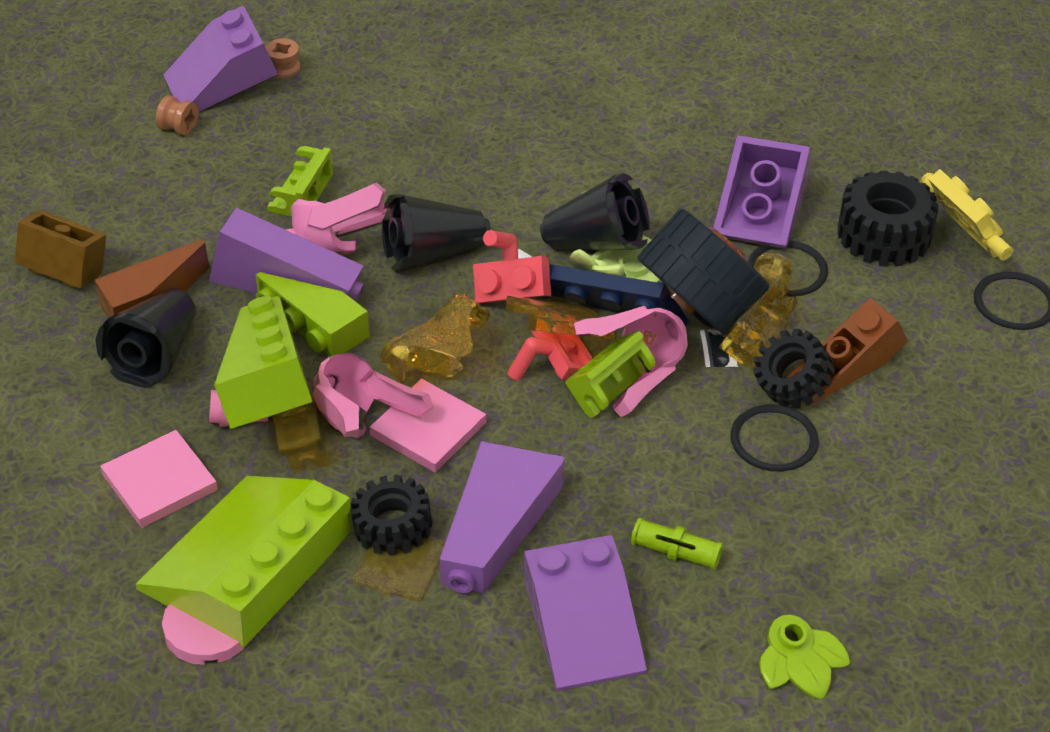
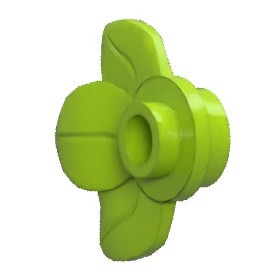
M782 615L776 618L768 629L767 639L769 647L760 657L759 666L762 678L769 689H776L790 680L810 697L823 699L830 686L831 669L848 666L850 659L843 644L831 633L811 629L809 624L798 616ZM785 631L793 632L799 641L789 640L785 635Z

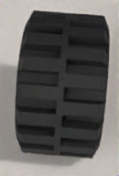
M880 171L879 173L868 172L864 174V177L857 176L852 180V184L846 186L843 193L837 232L838 238H842V246L844 248L851 247V255L857 257L861 254L864 256L863 261L871 264L872 260H878L879 266L887 267L888 262H894L895 267L903 266L905 259L910 264L917 261L918 255L923 257L931 245L939 204L936 203L937 197L935 193L930 192V187L927 184L919 183L918 178L908 177L904 173L897 171L896 173H889L888 171Z

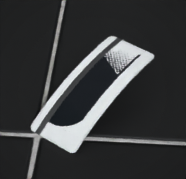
M716 329L700 330L706 367H738L732 331L724 336Z

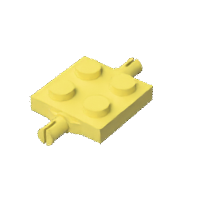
M941 169L934 174L927 173L922 177L920 183H925L930 187V192L935 193L937 202L942 204L946 213L993 258L998 256L1000 260L1004 261L1013 254L1014 249L1000 237L1003 231L991 218L994 215L991 208L981 198L974 201L968 195L970 191L957 176L950 179Z

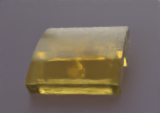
M507 296L505 312L529 314L528 330L576 335L574 323L584 319L602 317L597 312L578 304ZM614 330V331L609 332V333H607V334H605V335H603V336H599V335H595V334L587 335V336H588V337H597V338L616 339V333H617V331Z

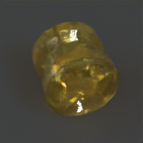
M777 253L761 254L756 258L754 269L769 283L770 288L760 300L767 302L782 300L786 296L788 281L793 272L792 263L786 257Z

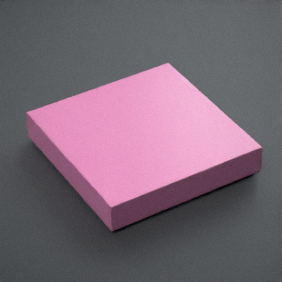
M421 378L412 388L429 394L433 408L424 415L417 417L391 406L370 426V436L436 473L487 423L484 412Z
M177 430L100 466L102 475L141 528L218 490L217 481Z

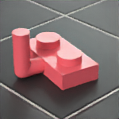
M493 230L485 232L483 236L484 243L487 246L502 248L503 261L473 264L475 303H494L551 296L549 257L536 256L518 259V244L514 234Z
M536 315L529 326L535 337L526 339L507 374L513 380L519 381L523 378L536 354H543L548 357L561 380L566 381L593 358L580 337L576 335V331L568 319Z

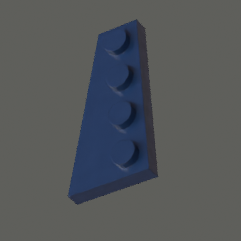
M549 264L551 296L554 295L574 303L589 305L617 314L641 306H645L647 309L662 308L677 315L683 321L685 327L687 326L688 318L678 303L670 297V291L664 283Z

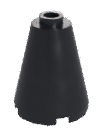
M624 173L614 175L546 214L540 226L541 237L553 250L640 249L648 241V239L642 240L643 231L650 230L648 208L640 188L633 189L628 181L633 180L630 175Z
M402 194L389 195L384 205V209H390L389 219L382 220V242L386 258L394 256L396 264L391 267L393 271L407 270L480 249L484 246L483 236L485 232L491 230L489 220L484 218L481 211Z
M168 289L108 318L99 327L95 342L97 354L101 361L106 358L113 367L109 372L124 383L143 388L151 387L154 383H160L166 378L196 315V307L193 300L181 290Z

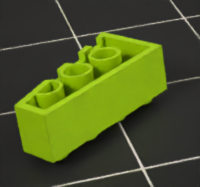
M269 296L258 297L250 301L248 306L240 309L214 384L230 429L312 402L280 296L273 298Z

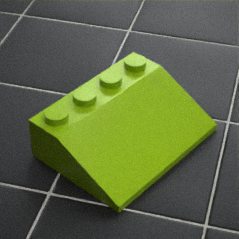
M247 475L135 583L136 590L166 606L170 604L239 641L240 646L245 647L351 532L350 497L316 480Z

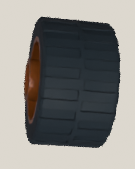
M679 209L637 256L638 261L667 286L671 298L691 315L696 311L724 336L728 335L770 288L769 283L748 263L745 254L719 231L705 226L685 209Z

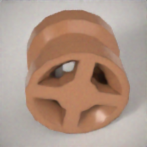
M280 38L272 40L265 46L278 73L273 77L288 78L300 71L301 64L297 59L299 57V46L295 41Z
M167 95L158 105L156 125L159 129L166 131L175 129L177 134L187 136L197 125L198 106L194 102L188 100L180 102L178 98Z

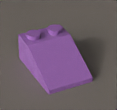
M243 5L235 10H229L222 16L212 20L164 73V77L173 97L178 98L180 102L188 100L196 103L200 112L278 73Z
M737 135L713 229L719 231L727 239L786 249L807 187L811 170L810 147Z
M603 536L524 551V583L556 690L560 691L646 674V663L627 580L613 536Z

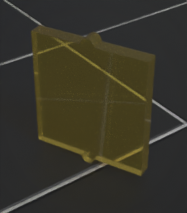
M422 536L423 544L417 548L411 543V552L404 554L401 547L396 548V555H388L387 548H383L381 554L375 553L371 545L366 551L352 579V583L380 590L384 596L394 594L421 602L440 562L439 559L446 541L430 536L428 538Z

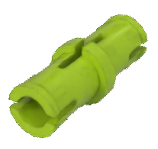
M643 518L637 519L631 537L632 545H639L667 554L668 560L676 562L677 558L710 567L713 570H716L724 546L721 542L717 543L687 533V528L677 526L675 529L646 521ZM659 538H664L680 544H684L695 548V550H691L673 543L659 540Z

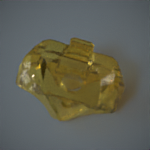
M455 294L434 317L422 326L417 324L403 335L389 339L381 350L380 361L387 365L389 374L395 377L396 381L400 384H403L406 371L410 369L420 370L425 375L434 373L445 378H451L463 369L462 358L468 357L472 352L473 342L470 328H483L489 320L490 313L475 300L469 299L466 294Z

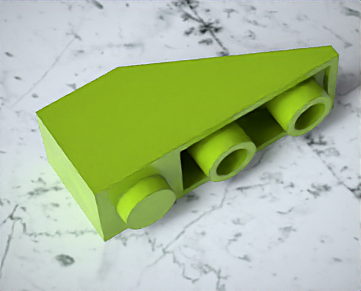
M263 272L255 274L258 291L256 298L280 296L291 332L298 331L303 335L315 352L320 353L323 351L329 357L344 354L370 337L368 311L344 292Z

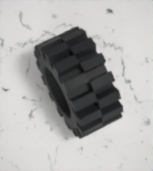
M793 329L791 336L787 330L781 331V339L777 340L773 335L768 339L772 344L769 348L764 345L761 346L759 351L763 357L755 356L754 364L758 368H754L753 372L758 384L775 403L778 402L786 407L791 404L794 409L801 408L802 400L807 405L814 403L812 395L816 393L821 398L825 394L821 386L830 387L832 380L828 375H834L835 368L831 364L834 362L818 338L814 337L811 332L806 330L803 334L800 329ZM806 359L805 365L797 374L788 378H781L787 366L794 361Z
M394 475V480L388 482L387 476L379 477L380 484L377 485L373 480L367 482V491L362 488L356 491L357 499L352 498V509H350L355 535L358 542H362V547L367 551L373 547L374 555L382 556L383 551L388 550L389 557H396V550L402 549L405 555L411 552V544L417 548L423 545L422 537L429 538L431 534L430 527L433 525L428 493H425V488L421 484L416 486L415 480L410 477L403 483L402 475ZM399 510L405 512L403 516L393 520L376 518L386 511Z

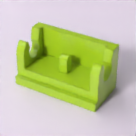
M301 146L297 149L296 155L305 156L311 160L309 163L296 161L293 165L294 169L284 185L271 189L269 195L275 197L273 202H269L267 206L269 212L292 217L291 206L297 199L305 201L318 200L333 175L330 148L324 147L322 150Z
M640 330L614 340L564 381L584 413L589 417L597 416L601 410L609 406L611 401L646 372L644 365L648 370L656 366L655 358L642 338L644 336ZM638 356L643 360L644 365H643V363L638 359Z

